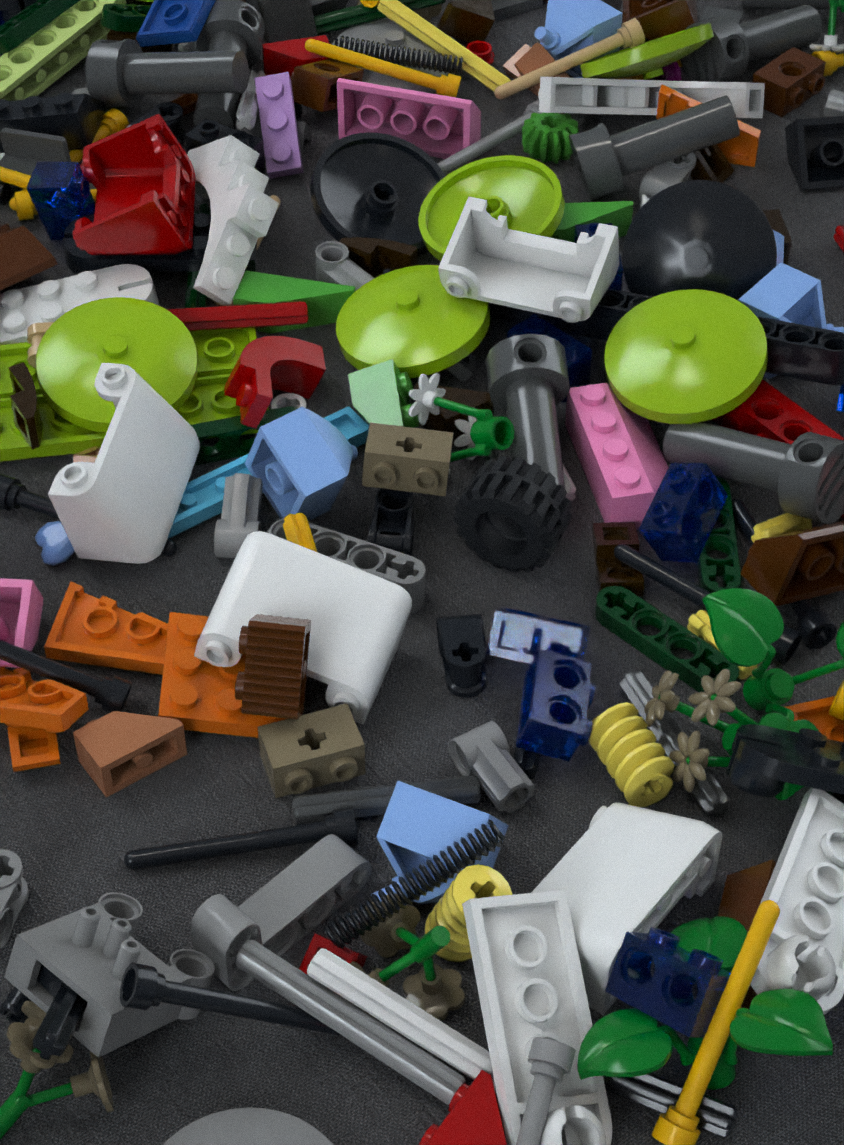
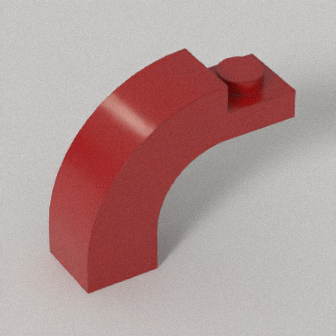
M265 336L248 343L243 349L224 388V395L236 398V405L240 407L241 424L255 429L258 427L273 399L272 390L295 393L310 399L326 370L323 347L286 336Z

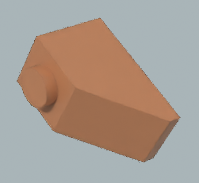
M113 711L99 719L88 722L73 732L78 761L105 797L122 790L187 755L184 725L179 719Z

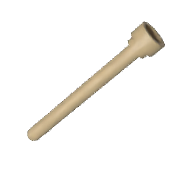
M636 18L621 24V28L617 29L616 34L498 86L494 91L495 97L500 100L540 83V77H554L618 47L623 46V48L630 47L632 49L645 43L643 29Z

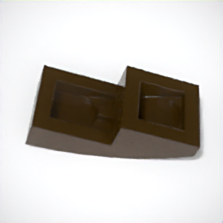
M351 237L339 240L348 248L349 259L373 278L378 274L383 275V270L385 269L393 271L417 265V247L377 238Z
M22 362L8 367L14 393L10 395L15 425L33 450L40 447L42 423L35 385L28 368Z
M635 522L593 523V547L599 592L609 586H620L630 590L637 596H643V574L616 559L613 553L614 548L618 544H626L639 552L640 543Z

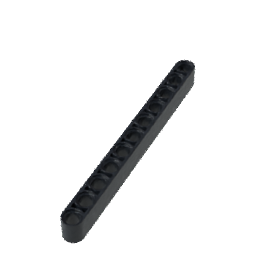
M608 289L591 316L584 321L575 323L567 322L558 317L489 302L488 304L490 318L607 341L614 326L627 312L652 297ZM757 316L763 326L767 340L768 361L766 373L827 385L844 384L843 332Z

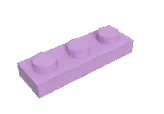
M289 72L256 77L255 86L267 174L271 179L304 173Z

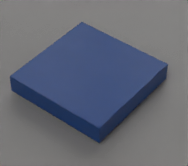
M154 0L136 36L137 42L140 47L196 42L216 0Z

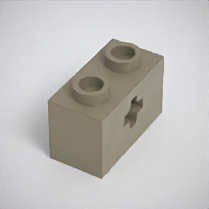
M370 422L364 452L362 486L446 496L454 433Z
M348 703L301 715L298 720L285 719L258 727L260 757L275 798L290 794H301L312 788L334 782H345L356 776L366 774L365 744Z

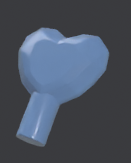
M61 521L46 523L35 536L38 546L43 548L41 557L44 564L54 566L66 562L75 552Z

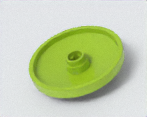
M711 23L647 41L632 49L629 47L580 64L583 78L618 79L643 74L644 80L663 75V67L688 56L714 37Z
M494 156L466 164L440 180L424 199L419 212L418 222L426 248L436 259L441 261L469 196L487 200L486 211L493 218L498 220L499 215L507 216L508 229L545 237H551L558 228L564 214L565 201L556 174L545 164L523 156Z
M416 265L400 268L370 280L347 299L337 317L336 335L342 354L356 369L361 370L393 359L401 373L407 372L410 379L417 378L421 374L430 375L449 368L474 351L484 339L490 325L488 302L466 297L456 298L447 293L440 281L439 265Z
M697 289L678 290L660 294L632 308L614 326L608 337L604 352L607 379L618 400L632 412L644 418L668 424L704 422L734 410L755 392L764 377L768 361L766 335L757 316L743 303L730 296L714 291Z
M104 298L87 302L71 309L59 317L45 332L36 355L39 386L44 398L53 410L64 419L79 427L105 433L116 409L112 401L104 400L98 395L94 385L102 363L130 366L176 411L190 396L198 373L196 346L192 335L184 323L163 307L135 298Z

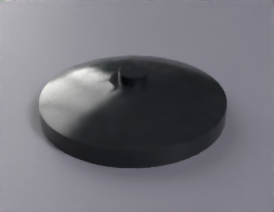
M358 133L336 141L320 156L311 178V202L323 227L338 242L341 238L351 237L391 240L417 247V256H420L429 251L419 229L418 218L421 205L431 189L446 175L426 152L404 139L382 133Z
M693 180L678 183L658 192L635 215L624 240L623 272L630 293L655 297L672 291L697 289L722 293L738 300L776 267L777 247L774 232L762 209L753 199L739 189L711 180Z

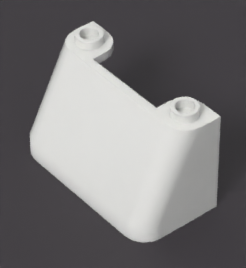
M469 196L438 267L441 284L447 293L456 298L466 297L558 317L572 323L588 319L613 282L619 267L618 227L599 223L592 237H589L588 233L581 232L577 243L508 229L507 216L499 215L498 220L493 218L486 211L487 200Z
M102 363L94 385L98 395L104 400L112 401L116 410L95 463L74 462L63 467L55 476L48 495L78 558L134 564L148 563L156 559L165 547L199 453L200 442L195 429L134 369L124 364Z
M262 531L252 532L247 535L234 559L198 639L194 657L217 667H232L236 665L242 656L239 653L242 626H248L249 620L256 614L311 620L307 676L328 684L325 700L330 708L348 703L355 722L364 725L397 651L412 608V599L409 593L396 583L273 534Z
M615 802L609 807L602 806L593 816L589 829L531 892L566 890L589 1007L604 1015L618 998V992L612 988L614 978H619L623 971L629 973L632 970L637 950L683 895L689 899L694 894L702 897L715 881L721 848V831L704 821Z

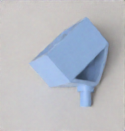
M548 0L545 27H538L534 35L556 61L616 34L617 29L621 28L623 13L601 0ZM618 47V48H616V49H614V50H612V51H609V52H607V53H605V54H603V55H601V56H598V57H596V58H599V57H602V56H605V55H608V54L617 52V51L620 50V47ZM580 65L565 71L574 78H583Z
M782 262L738 299L758 317L844 333V327H834L832 323L826 324L821 280ZM766 372L764 374V377L767 379L777 376L776 374Z
M302 406L259 428L245 465L253 477L262 480V491L280 519L285 518L289 514L303 513L307 520L310 521L330 511L348 476L351 461L355 460L358 456V450L354 445H350L346 437L329 421Z
M397 780L376 838L397 874L396 877L392 878V881L397 882L402 892L408 898L399 882V876L405 879L409 888L415 894L405 876L406 872L412 875L416 884L421 888L412 872L413 868H417L422 878L428 884L419 868L420 863L424 864L429 874L435 880L430 868L426 864V859H430L434 867L441 874L433 860V854L439 857L442 864L448 870L440 855V850L444 851L454 864L447 851V846H451L461 860L453 845L454 841L459 843L468 856L460 841L461 837H464L474 850L467 837V833H471L481 846L474 833V828L479 829L487 840L481 829V824H485L494 836L488 824V819L494 822L504 836L509 825L488 813ZM496 846L495 852L489 851L488 856L482 855L481 861L475 860L474 865L479 864L493 868L500 847ZM457 873L454 874V878H448L447 883L441 882L440 887L434 886L433 892L427 891L426 896L420 895L419 900L413 901L422 905L438 902L446 889L449 888L451 882L455 880ZM392 884L388 885V886H390V888L392 889V891L397 894V892L394 890ZM385 887L380 889L385 893V895H388L385 890ZM378 891L372 893L378 897L380 902H382L380 896L378 895Z

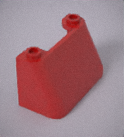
M160 113L84 147L83 163L80 164V170L85 181L88 184H93L97 189L94 222L92 223L87 217L78 219L75 222L73 238L80 250H85L90 255L179 254L192 248L195 172L188 155Z

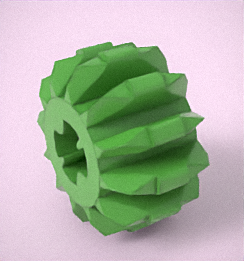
M532 113L529 119L524 120V126L522 127L523 152L530 154L531 159H541L543 163L553 161L557 164L559 159L570 160L573 152L569 135L579 133L578 121L571 119V115L568 113Z

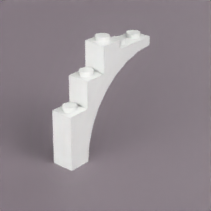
M540 77V89L538 92L539 112L657 115L659 90L661 85H665L701 103L727 95L732 103L736 118H763L765 83Z
M232 135L191 149L187 154L195 172V193L204 199L209 198L211 208L209 238L203 262L193 288L222 306L231 305L258 238L267 235L279 205L277 201L263 193L269 177L254 168L260 154Z

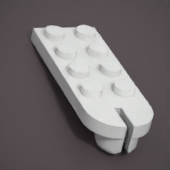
M120 264L94 271H84L78 275L58 280H47L41 284L21 289H11L1 293L0 345L28 342L27 328L34 323L55 322L71 309L94 300L125 297L148 301L159 306L151 275L141 266Z
M810 788L803 796L761 900V903L765 900L776 902L780 908V914L750 985L757 994L775 989L803 991L816 999L825 1015L840 1002L844 994V804L824 790Z
M566 890L467 900L462 906L507 1145H516L533 1084L534 1075L530 1073L532 1064L528 1062V1056L533 1038L535 1037L555 1040L569 1045L576 1050L570 1073L564 1074L562 1082H556L539 1145H611L612 1119L603 1076H593L580 1080L577 1070L581 1044L593 1024Z

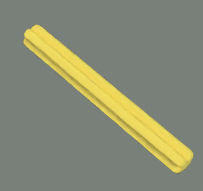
M379 0L377 6L379 12L436 52L442 53L443 57L444 54H447L448 60L449 55H452V63L457 55V66L462 56V70L493 92L498 86L511 81L510 78L400 1Z

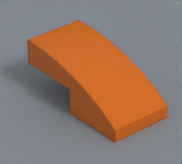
M26 726L7 728L13 772L61 764L57 733H49L44 729Z

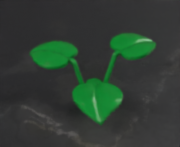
M742 588L723 589L703 597L702 600L710 619L712 635L723 656L737 666L751 667L760 663L757 668L752 670L753 676L749 677L743 686V695L747 704L755 710H765L767 713L761 718L758 725L797 733L802 728L819 732L816 726L808 720L794 721V712L780 705L787 703L791 699L794 685L843 669L844 659L793 677L779 668L767 670L776 655V650L771 643L777 641L782 636L784 630L781 614L775 604L765 595ZM844 622L841 624L836 636V646L843 658ZM785 782L783 791L777 794L775 798L778 801L785 800L804 786Z
M730 917L700 918L676 927L664 940L663 956L665 962L672 969L682 973L701 971L706 1024L699 1025L692 1031L687 1042L688 1047H686L671 1026L663 1025L658 1027L655 1015L649 1010L623 1009L615 1011L598 1020L586 1034L578 1055L577 1070L580 1080L593 1076L620 1078L652 1073L667 1063L672 1055L673 1046L680 1054L681 1064L684 1066L691 1064L692 1067L715 1012L712 970L720 972L732 971L748 933L745 927L739 921ZM775 989L755 996L751 1001L750 1009H737L735 1018L729 1027L730 1036L726 1041L707 1089L716 1090L724 1088L735 1079V1065L738 1063L736 1055L738 1045L749 1051L764 1054L789 1056L833 1055V1043L822 1008L816 999L803 991L795 989Z

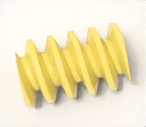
M625 702L612 706L588 724L586 738H588L590 745L597 752L601 762L606 765L608 773L615 779L617 787L624 793V797L629 805L647 807L668 795L673 787V780L670 775L674 771V763L670 757L665 756V750L661 744L655 743V735L651 730L647 729V723L644 719L638 716V710L634 704Z
M476 864L465 867L457 874L455 880L451 882L449 888L446 889L432 912L429 913L425 922V934L436 926H443L450 933V942L436 953L437 956L455 962L472 959L462 904L472 898L513 895L509 883L500 872L490 866Z

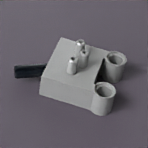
M110 892L102 895L96 904L16 935L4 978L46 1013L33 1038L32 1044L33 1047L41 1051L40 1057L42 1059L50 1060L52 1055L61 1056L72 1036L99 1058L177 1019L189 1020L197 1017L201 1012L200 1009L163 1002L157 1007L150 1006L147 1010L122 1006L120 1002V987L124 972L129 964L138 963L153 966L157 969L158 973L164 974L167 981L209 989L215 971L214 962L202 952L193 949H180L171 954L169 963L166 965L134 939L143 912L142 905L130 895Z

